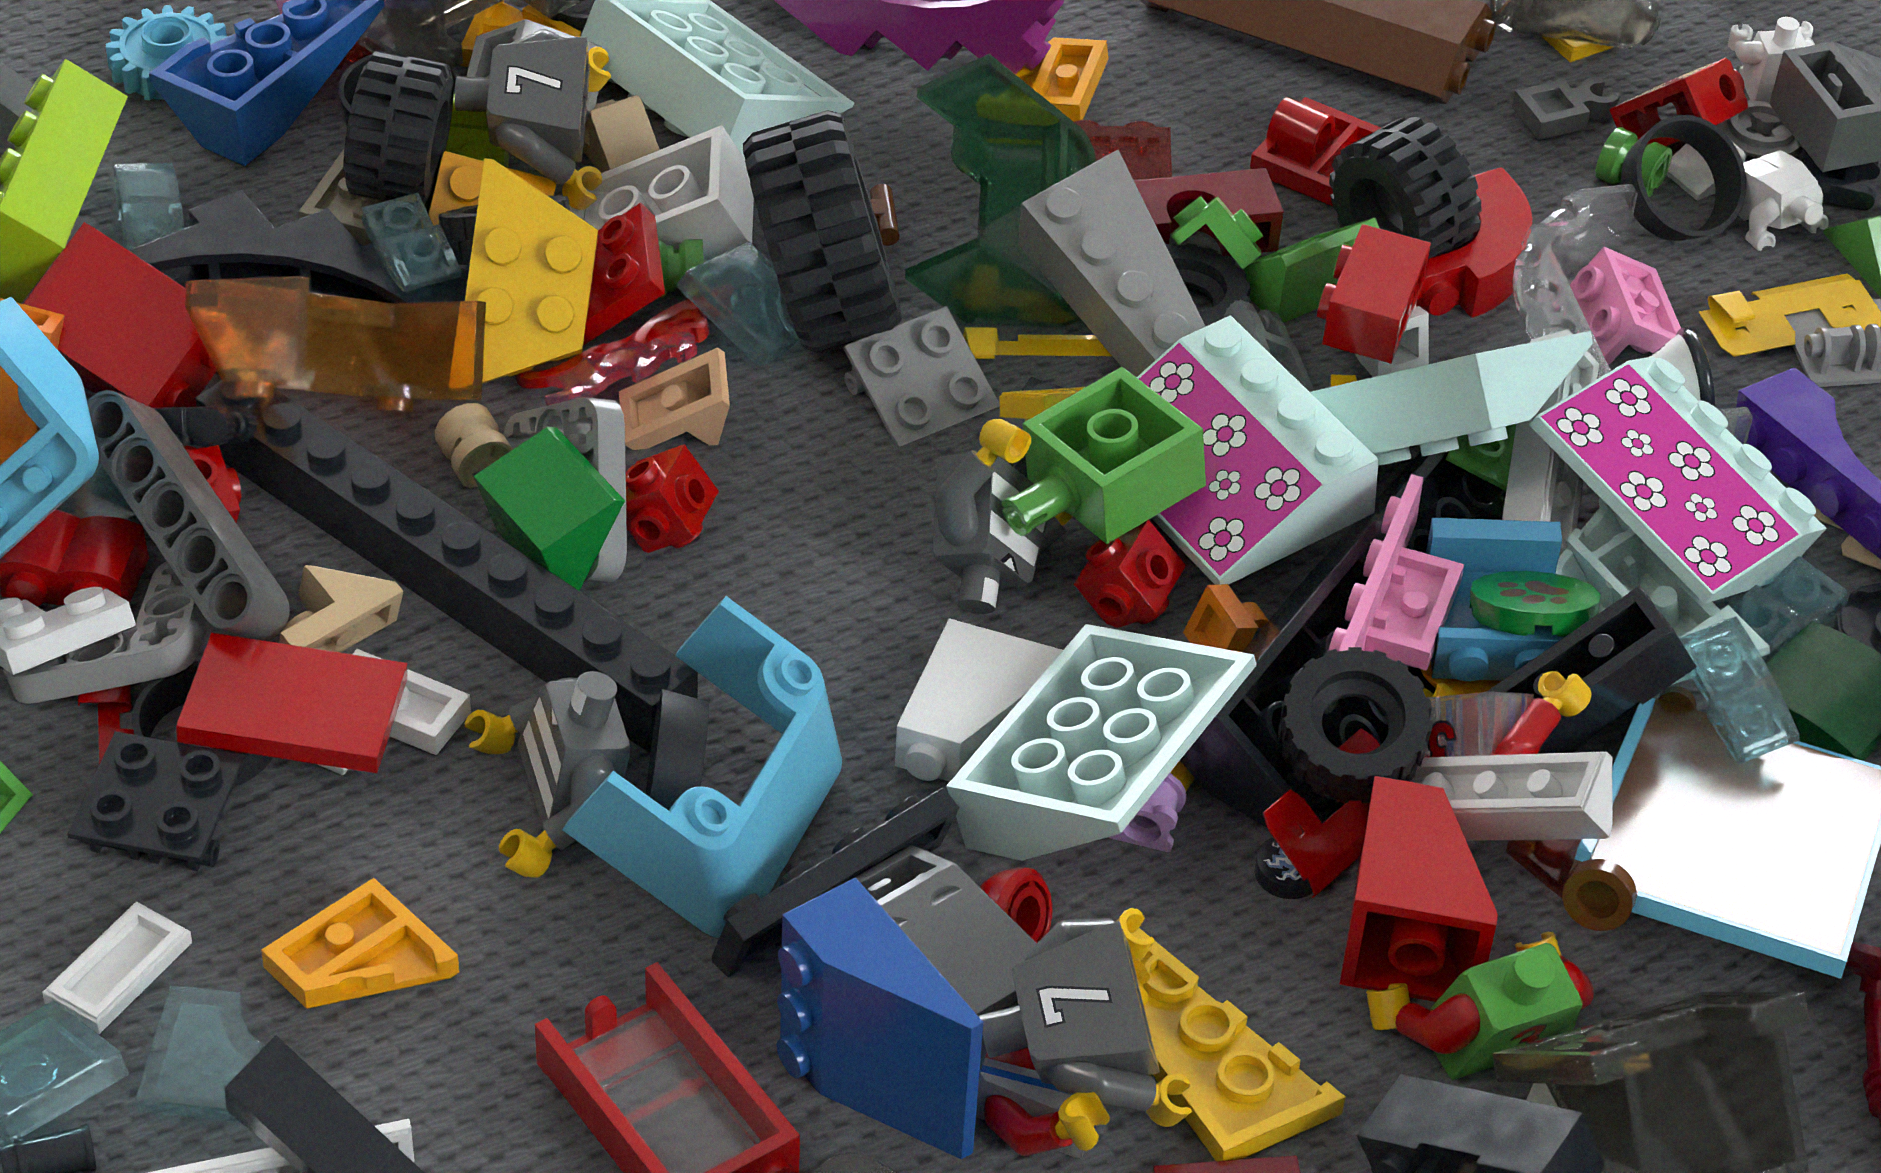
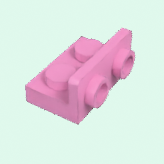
M1603 247L1588 265L1578 272L1569 286L1570 294L1585 332L1591 331L1593 340L1591 347L1596 360L1603 364H1611L1628 344L1642 354L1648 352L1655 353L1674 338L1678 330L1681 329L1657 270L1606 247Z

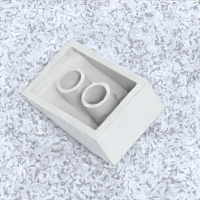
M722 125L601 173L602 184L595 190L589 191L595 194L597 201L586 210H577L570 206L572 213L599 230L612 217L622 215L637 204L642 203L655 216L658 240H662L666 245H673V249H679V245L685 239H703L704 266L723 258H733L742 251L752 247L754 198L744 157Z

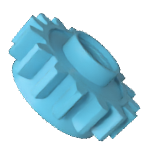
M164 5L160 14L154 15L147 8L141 10L142 19L138 21L129 17L123 18V29H111L109 32L111 42L106 43L108 67L111 69L113 82H124L126 93L136 92L144 96V100H164L151 84L149 72L193 41L205 37L212 44L228 37L224 23L214 24L213 14L208 12L195 17L194 7L191 6L186 7L181 13H173L171 5Z

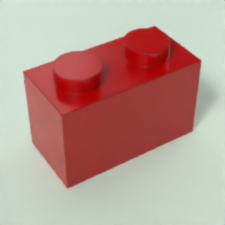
M1362 224L1353 246L1343 244L1333 275V278L1338 280L1337 284L1326 283L1317 311V317L1326 320L1322 344L1392 364L1423 286L1431 243Z

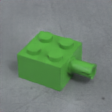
M1120 367L1023 423V430L1031 436V444L1025 454L1027 477L1034 484L1016 495L1004 499L1002 506L1005 508L1002 511L1009 526L1020 536L1029 534L1032 529L1064 511L1108 544L1206 486L1203 428L1125 368Z

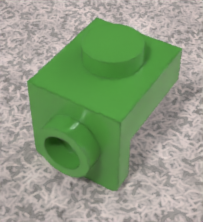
M1200 196L1174 217L1180 227L1172 233L1171 237L1178 245L1203 225L1207 224L1242 269L1261 255V249L1255 243L1263 237L1260 230L1242 209L1233 215L1218 196L1208 204Z

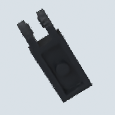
M242 405L153 408L162 415L182 446L194 445V443L197 446L250 442V438H254V433L258 432L256 429L257 425H259L256 422L257 416H254L253 410L250 411L248 407H242Z

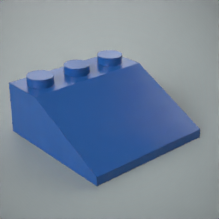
M856 877L784 913L782 918V948L778 951V959L782 969L781 994L777 997V1004L781 1020L780 1039L777 1040L776 1047L779 1058L787 1072L794 1078L804 1075L819 1094L959 1159L972 1154L984 1022Z

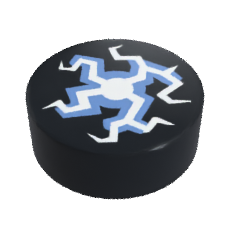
M1273 837L1266 840L1260 846L1256 857L1255 877L1259 885L1268 893L1283 899H1300L1311 895L1313 891L1308 879L1303 880Z

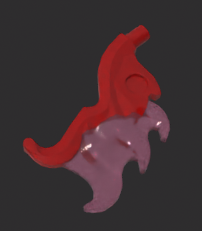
M723 288L679 302L644 321L625 339L599 344L549 369L541 371L529 370L515 375L516 381L521 387L526 389H541L551 386L564 389L562 392L545 395L546 406L581 397H593L606 389L610 384L628 376H632L633 382L638 383L657 371L660 364L670 358L676 357L678 363H683L693 358L698 353L696 342L701 343L709 335L710 329L707 318L734 310L731 295L727 288Z

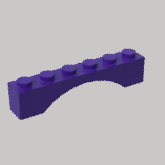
M1795 367L1740 389L1738 391L1732 433L1742 445L1748 444L1759 450L1771 463V470L1782 481L1806 496L1825 516L1829 517L1851 535L1865 549L1881 559V481L1858 460L1844 440L1836 419L1835 399Z

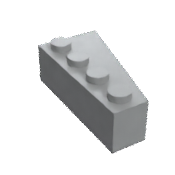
M1119 150L1112 152L1022 202L1018 245L1120 366L1132 375L1138 377L1180 338L1206 327Z

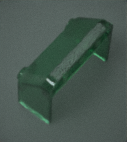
M987 54L917 87L916 97L953 125L951 156L954 164L962 173L967 174L980 185L978 236L973 240L906 268L905 279L943 307L947 306L953 315L970 324L1063 328L1081 321V318L1018 245L1022 202L1096 162L1095 152L1087 134L1080 126L991 54Z

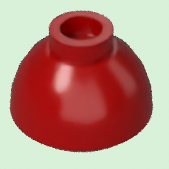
M1010 868L997 872L981 884L980 888L1036 943L1049 932L1052 921V898L1045 879L1037 870L1033 868Z

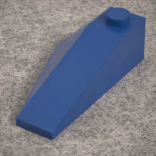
M290 0L283 3L282 14L257 24L251 18L234 24L235 34L212 44L203 37L185 45L149 72L150 82L201 147L246 166L286 133L385 7L384 0Z

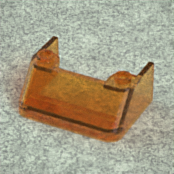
M300 276L186 281L185 309L222 382L235 384L236 396L272 398L274 396V388L373 398L377 399L376 410H402L403 412H413L414 401L482 400L486 302L455 301L392 304L309 293V278Z

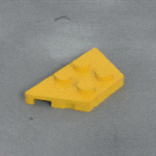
M484 158L455 368L453 390L455 392H466L474 389V386L507 375L511 377L532 370L534 366L549 361L555 362L582 353L598 230L495 160Z

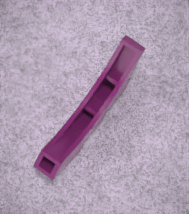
M774 0L841 54L853 56L863 44L872 49L884 35L928 71L942 55L951 60L964 46L1007 82L1023 66L1032 71L1045 57L1051 48V44L1045 39L1056 22L1053 16L1064 3V0Z

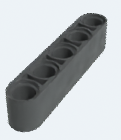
M110 390L98 392L89 398L87 404L98 448L99 462L206 620L217 628L245 638L270 641L278 636L286 626L289 617V601L286 594L162 415L149 406Z

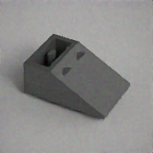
M1835 42L1784 50L1769 104L1820 170L1825 172L1881 161V58Z
M911 845L856 876L858 881L978 1016L1002 1010L1008 1005L1018 1002L1011 969L1017 963L1024 961L1026 954L1037 943L954 862Z

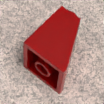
M85 222L23 303L65 315L57 350L78 373L84 388L94 393L105 390L114 391L151 408L195 407V397L201 394L217 370L227 364L233 353V348L240 340L238 334L217 308Z
M1375 776L1359 858L1339 985L1380 991L1388 990L1390 984L1406 983L1409 997L1436 1002L1462 972L1488 962L1498 913L1444 788Z

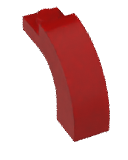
M1502 167L1473 175L1479 187L1476 193L1481 199L1482 211L1477 214L1481 221L1479 230L1473 233L1474 239L1466 246L1428 259L1424 282L1416 301V307L1420 306L1429 314L1440 316L1450 311L1455 305H1460L1471 318H1474L1500 305L1518 286L1523 275L1532 231V213L1522 189Z

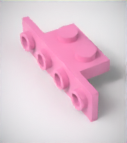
M1411 474L1402 498L1390 497L1381 527V533L1386 534L1384 541L1373 539L1363 571V576L1369 577L1366 585L1354 584L1345 613V620L1350 621L1347 630L1339 627L1336 628L1328 651L1336 649L1337 652L1345 651L1349 647H1362L1363 651L1369 652L1377 650L1386 653V657L1396 662L1400 660L1405 665L1427 671L1435 651L1438 628L1444 627L1461 584L1464 564L1406 548L1417 522L1424 477Z

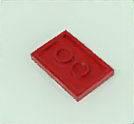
M211 632L176 725L177 742L378 773L407 682V663Z

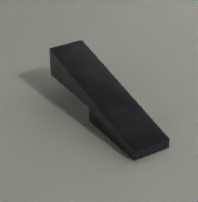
M277 1035L224 1087L227 1112L302 1173H425Z

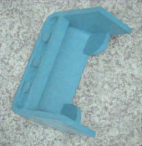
M12 297L0 301V366L18 385V396L21 406L40 430L0 465V559L86 483L95 473L99 460L94 430L80 376Z
M727 596L723 598L683 643L675 656L781 733L780 738L739 805L712 788L694 787L685 791L668 811L619 774L612 771L572 815L562 829L701 931L716 938L720 937L725 926L724 915L735 903L752 893H756L760 899L770 893L837 779L842 767L841 752L824 679L819 667L809 656Z

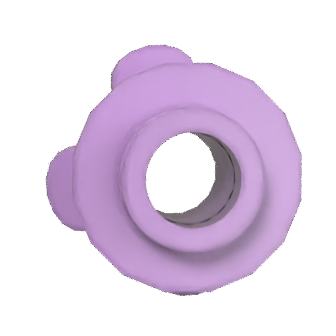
M1169 773L1122 833L1110 836L1109 838L1170 852L1174 839L1169 833L1170 830L1176 827L1177 813L1182 810L1186 801V790L1180 780Z

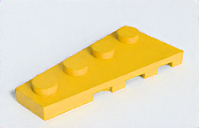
M1140 928L1136 932L1131 933L1137 938L1149 937ZM1156 941L1153 943L1141 960V963L1150 974L1149 981L1141 985L1149 995L1145 1012L1160 1073L1152 1075L1158 1082L1171 1073H1181L1189 1079L1190 1087L1182 1094L1170 1095L1167 1093L1175 1106L1191 1108L1192 1112L1185 1119L1216 1161L1246 1158L1342 1115L1346 1096L1327 1081L1321 1086L1299 1069L1301 1060L1279 1042L1273 1047L1247 1026L1248 1016L1228 1000L1221 1003L1212 998L1198 986V975Z

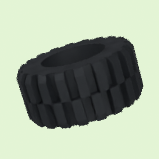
M826 110L753 132L743 143L746 169L771 261L773 262L789 316L794 324L795 332L798 339H800L802 347L807 350L821 352L861 340L876 333L892 330L902 321L900 304L870 196L843 115Z

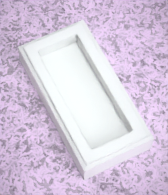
M136 901L42 992L44 1003L100 1034L192 943L191 932Z

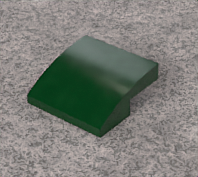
M1811 621L1742 686L1743 708L1799 727L1800 742L1862 761L1881 744V654L1855 638L1831 627Z

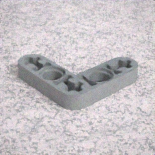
M581 397L514 414L509 418L503 435L513 449L544 428L557 427L625 500L585 581L613 582L618 579L623 572L627 555L625 422L621 406L615 400Z
M166 561L152 575L136 620V626L15 675L4 668L3 672L14 698L19 703L24 704L39 703L168 677L186 669L194 662L198 655L208 620H206Z

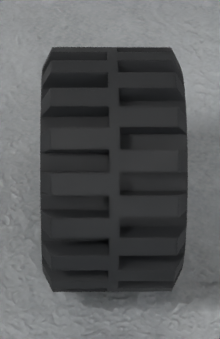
M381 50L373 53L359 77L346 131L343 171L350 194L415 208H421L426 203L434 190L443 152L446 151L454 98V84L449 65Z
M1404 117L1397 119L1342 149L1341 154L1336 156L1332 163L1334 172L1330 173L1329 185L1333 190V194L1330 195L1331 202L1337 211V221L1340 227L1376 218L1379 229L1430 242L1428 259L1460 249L1474 239L1473 233L1479 230L1481 222L1477 215L1482 211L1481 199L1476 193L1479 187L1475 176L1471 175L1468 168L1470 164L1465 155H1461L1456 149V143L1448 135L1444 137L1436 125L1431 122L1424 124L1421 118L1411 117L1407 120Z

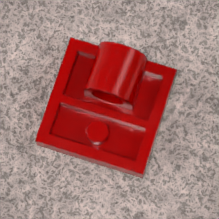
M1286 97L1280 102L1272 115L1266 139L1252 153L1250 169L1266 168L1271 181L1332 206L1330 195L1333 194V190L1329 185L1330 173L1334 172L1332 163L1335 157L1340 155L1341 150L1348 145L1375 132L1381 127L1307 97H1304L1300 102Z
M642 203L637 204L622 215L612 217L598 230L583 345L665 294L656 218Z

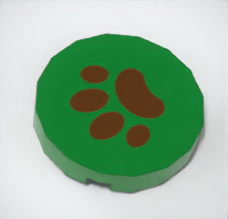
M1506 571L1484 575L1472 582L1469 609L1472 608V616L1479 623L1498 631L1527 636L1528 634L1535 633V625L1552 626V635L1561 637L1569 635L1599 614L1601 593L1592 585L1573 577L1536 571Z

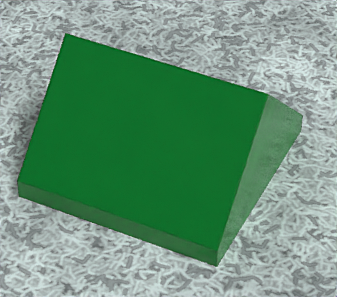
M546 427L473 477L496 530L509 545L580 591L625 500L557 427Z

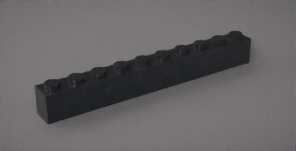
M243 367L195 397L196 407L242 405V407H248L250 411L253 410L254 416H257L256 422L259 425H257L256 429L258 432L254 433L255 437L250 438V442L219 445L225 464L233 467L235 471L546 683L568 677L578 679L581 674L590 671L601 672L612 678L617 685L615 701L627 737L647 752H651L661 690L664 689L698 699V672L677 658L675 654ZM216 445L202 446V448H204V447H210V446H216Z

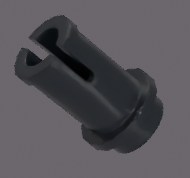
M84 1124L78 1128L25 1139L21 1138L20 1132L13 1133V1141L0 1143L3 1173H78L88 1170L89 1172L96 1171V1159L89 1125Z

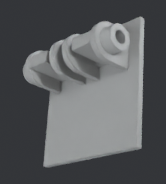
M1873 299L1881 311V299ZM1819 309L1784 315L1795 331V345L1792 346L1806 377L1819 387L1881 383V327L1878 324H1868L1865 331L1860 325L1832 328Z
M947 306L899 324L890 331L876 333L845 345L843 348L852 364V371L845 373V383L852 395L864 392L870 397L888 433L899 447L1000 406L997 397Z

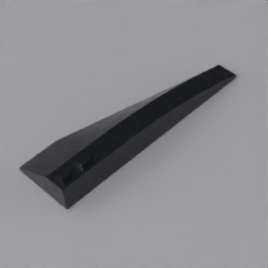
M1449 451L1422 456L1420 452L1375 500L1374 513L1352 525L1242 651V653L1254 655L1256 667L1180 760L1209 794L1265 827L1267 825L1263 812L1290 789L1306 800L1321 823H1324L1344 805L1343 802H1337L1334 797L1325 794L1322 797L1313 792L1310 785L1306 782L1301 783L1293 775L1294 769L1290 763H1285L1281 754L1283 744L1279 742L1278 737L1285 694L1288 692L1289 683L1294 675H1299L1302 672L1303 665L1312 658L1317 660L1323 657L1324 652L1329 650L1336 628L1348 629L1350 621L1345 620V613L1352 588L1355 583L1366 585L1369 577L1363 576V571L1370 545L1373 539L1384 541L1386 534L1381 533V527L1391 496L1402 498L1411 474L1424 478L1417 522L1406 547L1407 549L1426 553L1432 518L1498 519L1504 503L1500 499L1502 489L1445 460ZM1408 666V671L1414 677L1418 676L1424 685V689H1428L1434 694L1436 688L1429 683L1421 670ZM1346 697L1333 702L1322 716L1324 734L1337 748L1361 728L1372 735L1380 745L1388 735V722L1385 714L1376 704L1364 698Z

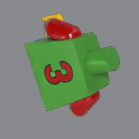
M1545 932L1541 934L1542 940L1530 944L1516 943V953L1471 967L1462 972L1430 1009L1417 1003H1410L1406 983H1394L1389 985L1388 990H1367L1366 993L1371 1023L1375 1030L1397 1028L1401 1035L1434 1051L1451 1080H1455L1569 1041L1580 1011L1590 1005L1594 998V989L1588 976L1574 963L1561 955L1554 932Z

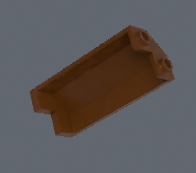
M1140 0L1147 7L1165 13L1168 10L1179 12L1432 95L1436 101L1447 104L1453 93L1461 94L1470 71V63L1465 62V60L1474 62L1479 52L1486 53L1489 50L1497 23L1491 20L1493 12L1489 6L1478 0Z

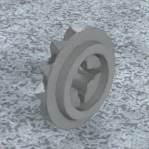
M1749 100L1748 109L1716 125L1733 143L1744 151L1746 157L1752 155L1756 156L1755 159H1759L1761 156L1779 150L1793 157H1798L1802 148L1799 141L1773 110L1769 102ZM1752 129L1756 130L1758 133L1752 134L1750 132ZM1761 134H1770V137H1764Z

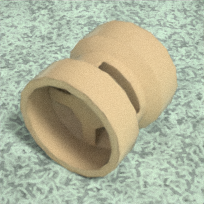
M466 403L456 406L439 420L435 429L437 444L444 455L451 460L452 468L461 483L468 488L477 487L472 475L473 473L485 469L513 450L505 436L499 432L498 424L487 407L479 403Z

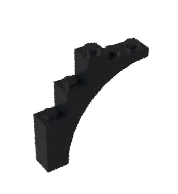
M239 190L190 209V227L129 250L197 296L213 295L230 283L251 277L275 276L291 279L312 290L322 304L336 306L375 321L414 345L436 366L457 358L467 283L415 226L361 246L328 208L274 228L244 192Z

